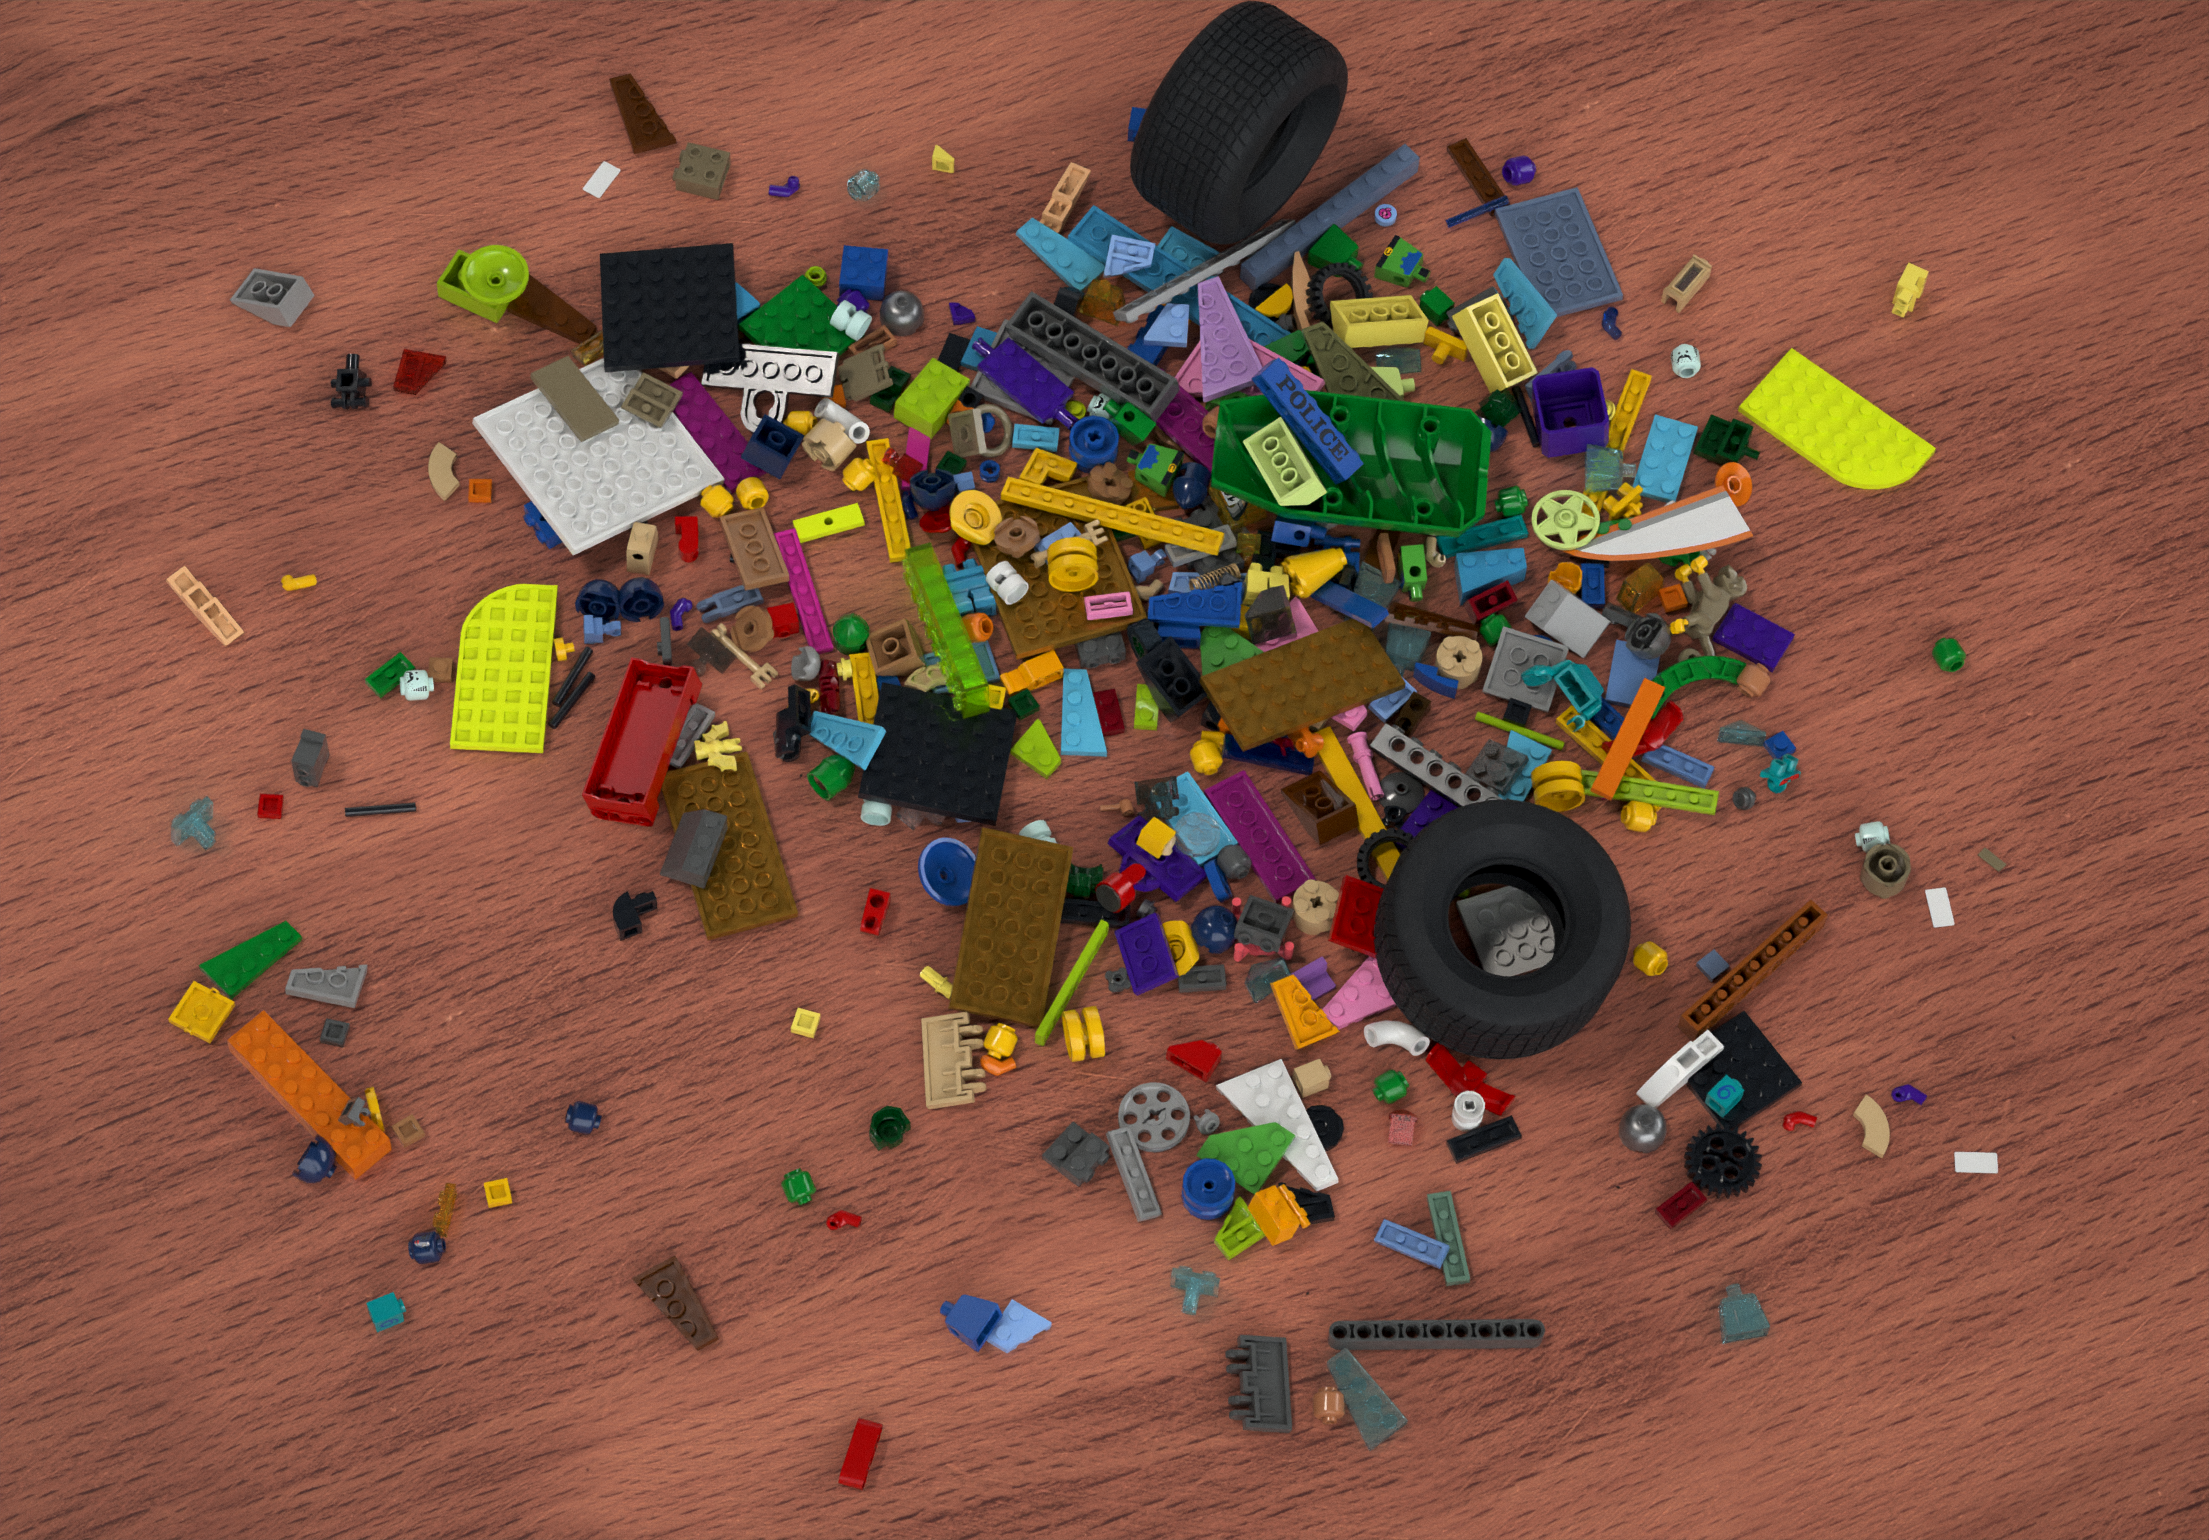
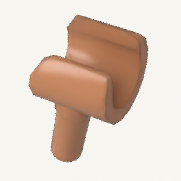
M1128 799L1121 800L1119 804L1100 805L1101 811L1121 810L1122 816L1134 814L1132 803Z

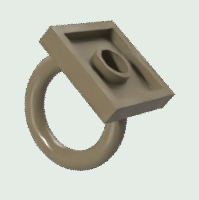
M982 404L975 409L948 414L953 451L957 456L964 458L980 454L984 457L993 458L1002 455L1009 448L1013 437L1012 423L1007 413L999 406ZM984 413L996 415L1003 424L1004 437L996 448H986L981 417Z

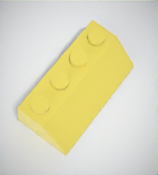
M1498 293L1466 307L1452 316L1490 393L1497 389L1501 392L1538 373Z
M1411 295L1330 302L1333 331L1351 349L1356 347L1413 344L1424 341L1429 320Z

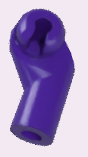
M790 176L787 181L788 183L783 186L770 185L769 196L785 198L791 196L800 188L799 178Z
M686 598L678 599L670 610L672 630L679 631L683 629L682 614L684 611L689 612L692 609L693 604L691 600Z
M1909 1084L1896 1087L1891 1093L1893 1100L1896 1102L1913 1100L1922 1105L1927 1098L1926 1094Z

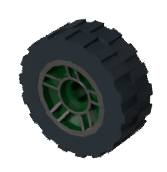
M1146 618L1129 625L1127 628L1129 642L1138 661L1162 643L1158 631Z

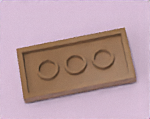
M764 507L720 516V525L745 591L789 581L788 570Z

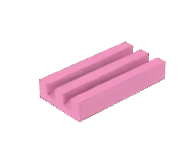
M1130 592L1084 597L1087 620L1133 615ZM1123 600H1126V602L1113 603V602H1115V601H1123ZM1104 603V604H1101V605H1093V606H1090L1091 604Z

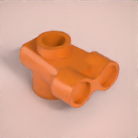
M1309 726L1287 735L1293 741V744L1296 745L1297 750L1303 752L1308 758L1314 757L1317 751L1323 749L1324 741L1319 733H1311L1308 729Z

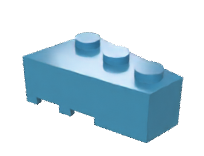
M1524 548L1456 553L1454 571L1460 606L1468 599L1507 580L1511 586L1524 581L1527 570Z

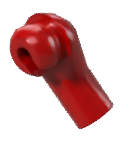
M959 537L951 547L957 568L963 567V562L966 560L964 554L972 544V542L962 537Z
M1795 1111L1784 1116L1782 1127L1788 1131H1793L1796 1124H1803L1814 1128L1817 1117L1801 1111Z

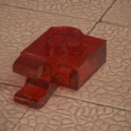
M888 447L881 460L894 468L892 474L910 484L911 477L920 472L924 465L906 453L900 457L890 447Z

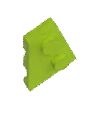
M1039 719L1032 724L1010 750L1012 756L1045 779H1048L1061 764V758Z
M1241 1197L1236 1199L1234 1207L1226 1217L1224 1225L1214 1240V1243L1228 1261L1265 1237V1234Z

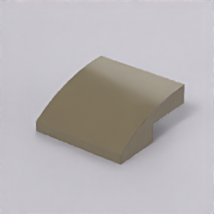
M643 372L635 387L631 388L621 409L662 428L682 398L683 392Z

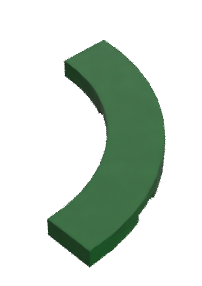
M1700 656L1686 659L1667 667L1651 680L1665 687L1651 720L1655 718L1658 710L1671 693L1690 682L1702 679H1715L1738 685L1736 679L1747 663L1724 656Z

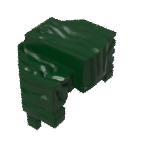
M1497 389L1478 403L1481 407L1475 413L1479 417L1492 421L1491 424L1497 428L1498 425L1501 427L1507 425L1522 409L1507 389L1501 392Z
M1071 863L1066 892L1073 895L1074 898L1089 899L1090 895L1096 893L1097 884L1103 880L1104 867H1102V864L1093 868H1082Z
M885 1106L873 1114L869 1138L878 1151L886 1146L890 1149L897 1147V1145L899 1146L903 1142V1134L911 1130V1122L901 1108Z

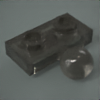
M702 627L687 643L690 648L701 656L699 659L692 660L688 665L694 667L698 677L705 674L707 663H710L723 674L737 657Z

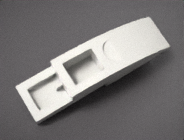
M1709 1030L1705 1031L1696 1040L1690 1041L1672 1056L1637 1091L1636 1095L1646 1105L1657 1108L1688 1082V1078L1724 1049V1046Z

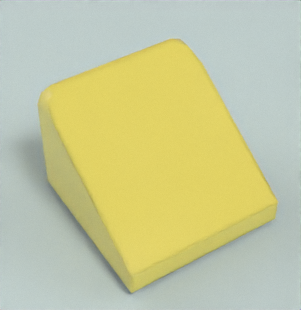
M935 145L932 156V169L954 173V158L940 146Z

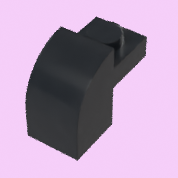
M1060 287L1054 305L1076 318L1078 309L1084 301L1085 293L1075 287Z
M627 891L615 901L613 921L620 941L642 933V923L639 916L657 909V899L653 891L640 893L633 899L630 898Z

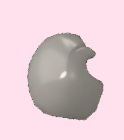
M800 647L799 650L802 653L792 658V677L797 681L813 680L821 667L820 655L814 647Z

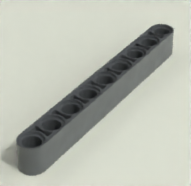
M1536 1319L1336 1321L1329 1328L1327 1340L1330 1347L1336 1350L1536 1348L1542 1343L1545 1327L1541 1321ZM1533 1330L1536 1331L1539 1334V1336L1532 1337L1527 1332ZM1411 1331L1415 1332L1418 1336L1410 1338L1406 1333ZM1437 1331L1442 1336L1435 1338L1430 1333ZM1462 1331L1466 1336L1460 1338L1455 1335V1332ZM1487 1331L1490 1336L1482 1337L1479 1332ZM1511 1331L1515 1336L1507 1337L1503 1332ZM1341 1332L1345 1337L1338 1339L1333 1334ZM1365 1332L1369 1337L1361 1338L1358 1336V1333ZM1390 1332L1393 1337L1385 1338L1382 1333Z

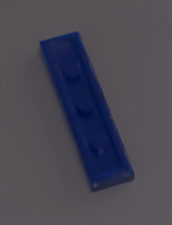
M1224 735L1222 758L1308 776L1313 773L1314 757L1308 758L1303 752H1299L1297 748H1294L1295 750L1292 751L1290 747H1286V756H1283L1278 745L1267 742L1243 752L1233 735Z

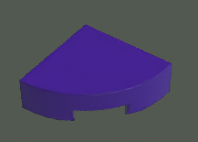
M949 303L953 325L975 322V315L971 309L960 305V303Z

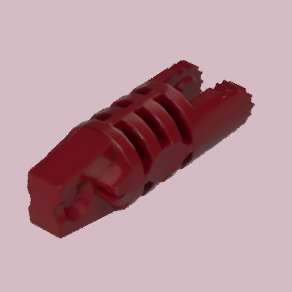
M824 659L821 661L818 677L820 708L822 713L833 715V712H837L840 709L839 676L836 662Z

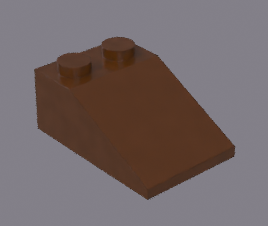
M1320 770L1281 789L1282 795L1307 833L1319 845L1359 826L1356 804Z

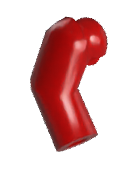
M840 1210L827 1218L826 1225L830 1230H837L847 1224L859 1228L862 1217Z

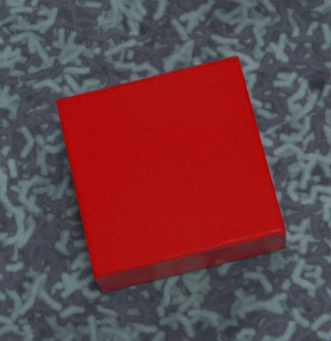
M260 793L258 818L282 819L284 796Z

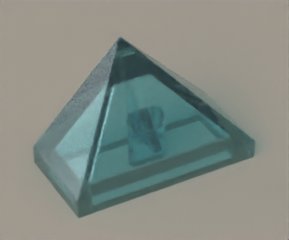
M1392 346L1375 354L1376 367H1396L1399 369L1400 374L1421 372L1420 349Z
M1739 720L1720 727L1717 742L1763 746L1766 732L1743 720Z
M1284 958L1272 959L1251 965L1244 984L1254 1003H1257L1273 992L1270 983L1290 975L1291 972Z

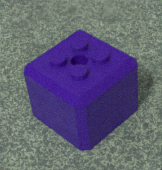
M1590 367L1535 377L1532 381V408L1541 453L1550 458L1604 449L1608 444L1609 417L1599 371ZM1568 421H1572L1576 424V426L1566 428L1564 424Z

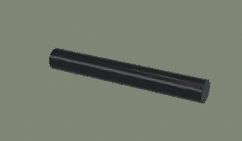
M1515 386L1512 388L1513 395L1518 402V406L1522 409L1520 414L1533 447H1537L1540 445L1537 431L1520 386Z
M584 648L554 697L553 705L560 707L593 653L591 648Z
M588 672L554 715L548 723L551 728L556 729L592 683L595 679L593 673Z
M416 803L345 808V816L416 812Z

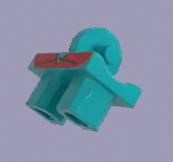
M1785 754L1782 760L1773 759L1770 767L1761 770L1760 777L1768 778L1767 784L1773 793L1783 792L1788 782L1800 777L1801 771L1796 769L1798 759L1790 754Z

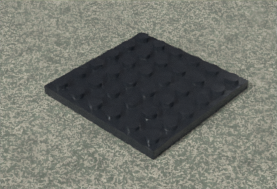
M733 243L600 254L605 372L740 362Z
M882 682L873 725L883 727L886 733L866 770H863L858 798L996 826L1017 713L1014 709L1002 707L999 710L990 708L985 704H976L957 697L924 692L918 689Z

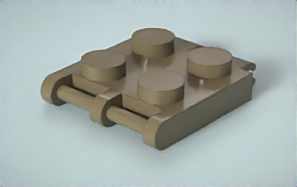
M883 344L876 345L844 360V365L838 367L840 381L843 382L842 387L847 401L853 399L857 402L893 385V380L889 377L888 373L889 364L885 361L884 357L885 347Z

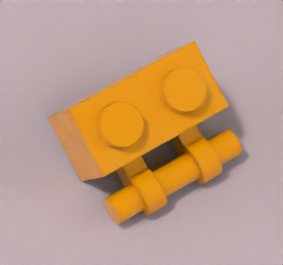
M1285 1184L1278 1188L1274 1185L1256 1192L1247 1207L1272 1246L1291 1239L1299 1225L1302 1228L1310 1225L1306 1217V1211L1304 1208L1299 1207L1295 1201L1296 1196L1292 1191L1288 1190Z

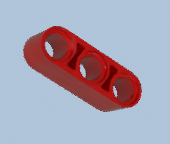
M858 1418L840 1472L839 1484L863 1490L882 1433L883 1424Z

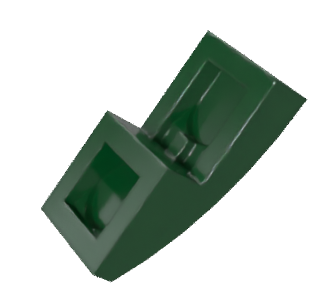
M894 366L888 369L893 385L874 393L869 403L889 413L911 378L910 373Z

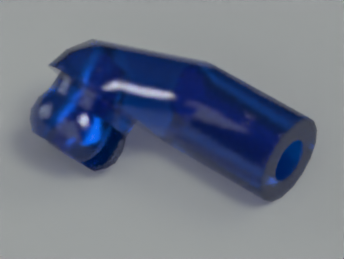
M1609 307L1603 313L1601 325L1614 340H1617L1622 335L1620 329L1615 325L1618 310L1614 307Z
M905 490L902 494V507L909 521L919 516L910 490Z

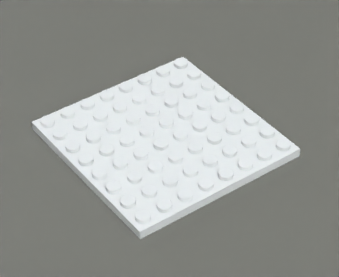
M604 358L579 370L618 417L619 424L588 440L581 442L538 388L474 417L472 422L572 555L578 554L632 528L634 522L642 523L701 495L702 491L709 485L712 487L722 485L724 477L673 412L663 427L659 428L621 409L631 388L635 387L642 372L640 370L605 372Z

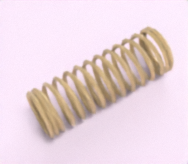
M1235 563L1221 567V569L1203 574V576L1200 575L1189 580L1190 590H1194L1193 583L1196 589H1199L1200 586V589L1203 590L1200 581L1204 586V590L1207 589L1204 580L1207 583L1208 589H1211L1207 578L1211 583V587L1214 588L1211 577L1216 586L1217 583L1214 575L1219 582L1218 574L1221 577L1224 571L1229 573L1230 570L1233 576L1240 579V570Z

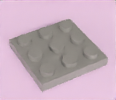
M1503 626L1482 693L1508 701L1510 698L1532 705L1534 709L1549 713L1558 685L1553 678L1542 685L1527 686L1523 682L1521 674L1535 665L1553 666L1566 660L1569 646Z

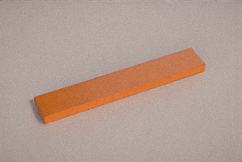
M1644 678L1592 785L1591 792L1610 801L1612 800L1665 690L1664 686Z

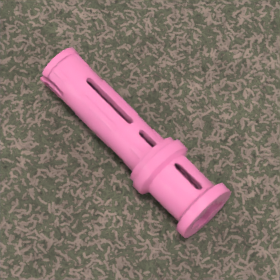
M1357 732L1347 738V742L1352 746L1354 752L1353 760L1359 764L1371 801H1376L1383 798L1384 793L1372 762L1373 751L1368 747L1366 741L1368 738L1367 733Z

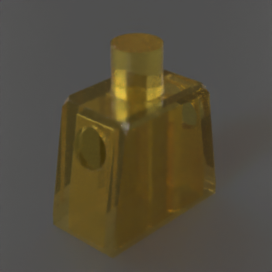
M1093 279L1082 301L1079 312L1118 327L1120 321L1115 319L1113 312L1126 305L1123 290L1111 285L1106 279Z
M1645 563L1625 578L1616 600L1626 610L1635 613L1658 595V590L1663 588L1662 575L1650 563Z

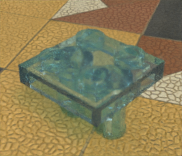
M208 796L203 800L197 799L192 803L188 812L184 815L181 813L172 820L171 841L176 846H179L191 836L205 850L210 849L215 844L216 840L214 837L216 832L207 824L213 818V802Z
M1178 1266V1269L1173 1268L1170 1287L1185 1290L1182 1305L1183 1313L1196 1315L1200 1295L1202 1294L1218 1297L1220 1278L1216 1277L1215 1273L1202 1271V1274L1192 1272V1268L1186 1266Z

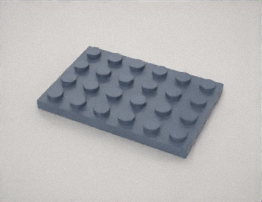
M1578 187L1495 209L1494 214L1515 265L1554 310L1557 317L1623 299V293Z

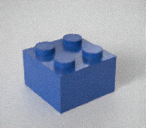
M844 245L839 280V297L851 289L852 291H860L866 300L883 301L888 268V249Z

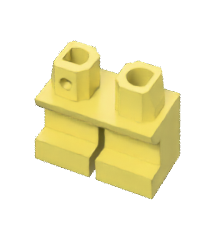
M1908 263L1897 284L1892 302L1895 304L1892 313L1904 317L1907 311H1913L1916 298L1919 299L1923 293L1929 271Z
M1251 563L1244 580L1242 605L1263 607L1264 604V608L1285 610L1290 598L1289 575L1284 574V569L1280 566H1273L1270 572L1262 571L1261 564Z

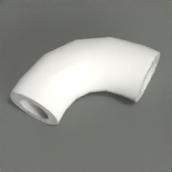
M824 398L818 403L814 412L818 419H826L831 423L839 422L845 428L844 433L856 444L863 443L868 439L870 430L866 423L829 398Z
M1384 1020L1368 1024L1364 1028L1365 1039L1371 1047L1395 1044L1405 1048L1412 1055L1417 1056L1422 1054L1430 1043L1429 1038L1423 1032L1401 1021Z

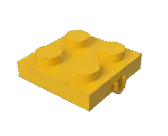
M193 981L168 1020L169 1023L181 1028L184 1032H188L190 1035L211 1043L235 1007V1002L221 995L217 989L213 987L209 989Z

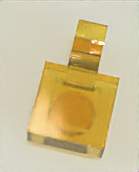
M1238 533L1236 553H1242L1243 560L1245 561L1244 566L1251 565L1252 554H1259L1261 534Z

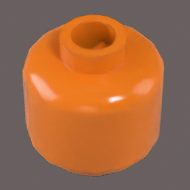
M970 613L961 619L959 631L961 637L968 643L985 642L992 635L993 623L985 613Z

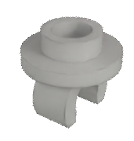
M1205 1109V1114L1201 1118L1195 1115L1194 1120L1198 1130L1202 1134L1208 1135L1218 1128L1220 1119L1215 1113Z

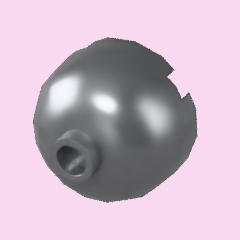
M900 290L885 297L880 308L881 325H885L893 335H912L919 326H922L924 309L916 295L909 291Z
M1656 613L1645 614L1647 617L1643 619L1638 617L1631 623L1625 633L1626 647L1641 659L1651 660L1659 657L1668 649L1671 643L1670 628L1666 621Z
M1638 1104L1629 1108L1622 1116L1619 1124V1137L1622 1143L1634 1152L1637 1150L1643 1151V1153H1650L1657 1150L1663 1144L1667 1133L1666 1120L1663 1114L1657 1108L1650 1105Z

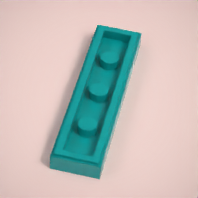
M1517 515L1471 527L1459 538L1436 536V544L1441 556L1444 554L1446 558L1456 556V553L1473 552L1527 538L1529 533L1522 515Z

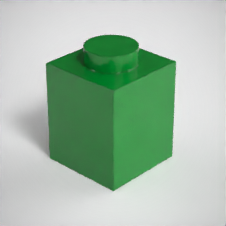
M1435 286L1432 290H1426L1421 295L1419 307L1425 316L1438 327L1449 318L1446 312L1453 309L1455 303L1441 289Z

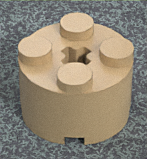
M821 419L803 438L804 441L802 442V446L808 456L813 461L819 459L823 462L821 467L829 471H835L856 448L855 442L844 433L845 428L837 421L831 423L826 419Z
M1463 636L1446 637L1440 644L1436 654L1434 667H1438L1437 676L1458 680L1457 689L1467 688L1468 685L1475 682L1479 677L1482 664V651L1479 643L1476 640Z
M1312 879L1307 880L1294 894L1292 909H1294L1293 920L1297 928L1310 935H1319L1321 932L1330 931L1339 896L1338 891L1325 882Z

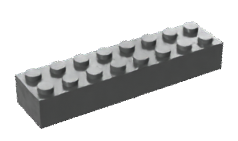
M1032 291L1005 325L1009 337L1109 398H1112L1121 405L1126 402L1131 403L1155 423L1180 390L1176 378Z

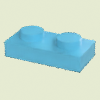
M1015 424L1012 448L1031 450L1039 448L1044 451L1057 452L1060 428Z

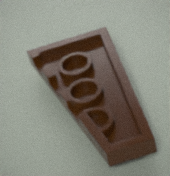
M631 73L609 79L634 154L676 144V138L669 132L663 119H660L654 106L646 99L644 92Z
M530 274L525 290L516 299L510 301L507 306V312L587 347L597 330L594 323Z
M1394 601L1388 609L1389 615L1384 621L1438 632L1444 635L1463 636L1471 640H1476L1480 625Z
M676 1256L632 1278L697 1351L719 1340Z

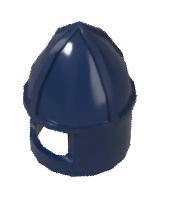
M1195 462L1183 463L1179 467L1178 477L1174 479L1172 484L1173 494L1181 509H1192L1200 505L1206 498L1211 473L1201 464ZM1183 469H1186L1185 475L1183 476L1181 471Z

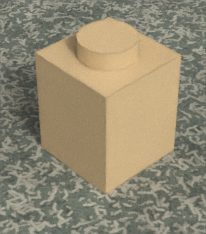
M1320 1059L1294 1068L1293 1080L1302 1098L1325 1090L1329 1086L1331 1073L1328 1066H1323Z

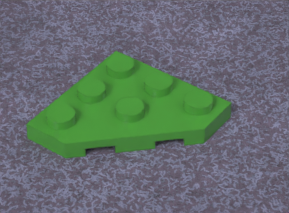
M1206 626L1200 633L1203 676L1263 653L1261 649L1228 627Z
M1276 1122L1209 1135L1196 1156L1201 1159H1217L1225 1163L1232 1170L1235 1182L1255 1195L1256 1192L1261 1190L1296 1135Z

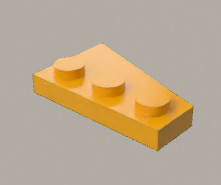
M1294 974L1270 983L1295 1050L1340 1032L1328 1020L1324 1011L1311 999V995Z

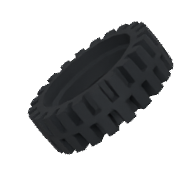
M1345 262L1333 263L1319 269L1312 275V280L1307 285L1310 288L1306 290V295L1310 296V298L1306 299V302L1312 305V307L1308 308L1310 313L1315 312L1314 319H1320V322L1323 321L1330 329H1333L1331 311L1324 302L1322 292L1327 278L1333 275L1342 276L1350 282L1355 291L1356 299L1373 298V293H1368V290L1372 289L1371 285H1366L1365 283L1368 278L1366 276L1362 277L1361 274L1363 272L1360 269L1355 270L1356 266L1348 265Z
M1384 828L1378 833H1372L1369 838L1367 837L1363 845L1360 846L1357 855V871L1360 879L1385 888L1384 884L1377 881L1371 875L1368 867L1369 857L1375 848L1387 842H1397L1407 847L1414 838L1413 835L1409 832H1404L1402 829L1395 830V828H1389V830H1385Z

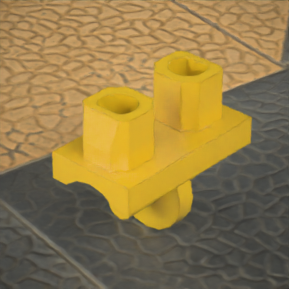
M1625 482L1617 491V494L1622 498L1620 501L1616 500L1612 495L1606 498L1602 507L1609 513L1608 520H1618L1622 516L1623 518H1630L1642 515L1640 509L1643 507V504L1639 501L1641 500L1640 493L1643 491V488L1639 485L1634 488Z

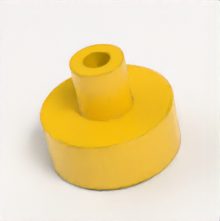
M563 637L553 639L557 661L567 660L566 653L575 651L573 642L564 644Z

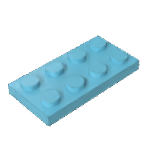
M1655 414L1632 486L1635 488L1639 485L1643 488L1640 496L1664 503H1669L1672 500L1676 501L1698 426Z
M1188 771L1149 792V799L1168 826L1176 831L1175 836L1191 859L1200 867L1213 859H1217L1218 853L1223 847L1229 844L1238 845L1233 834Z

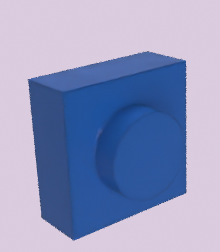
M1784 731L1767 739L1763 744L1773 759L1782 760L1783 755H1791L1796 751V747Z

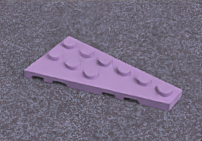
M1219 276L1198 283L1203 402L1205 403L1256 385L1251 378L1262 369V366Z

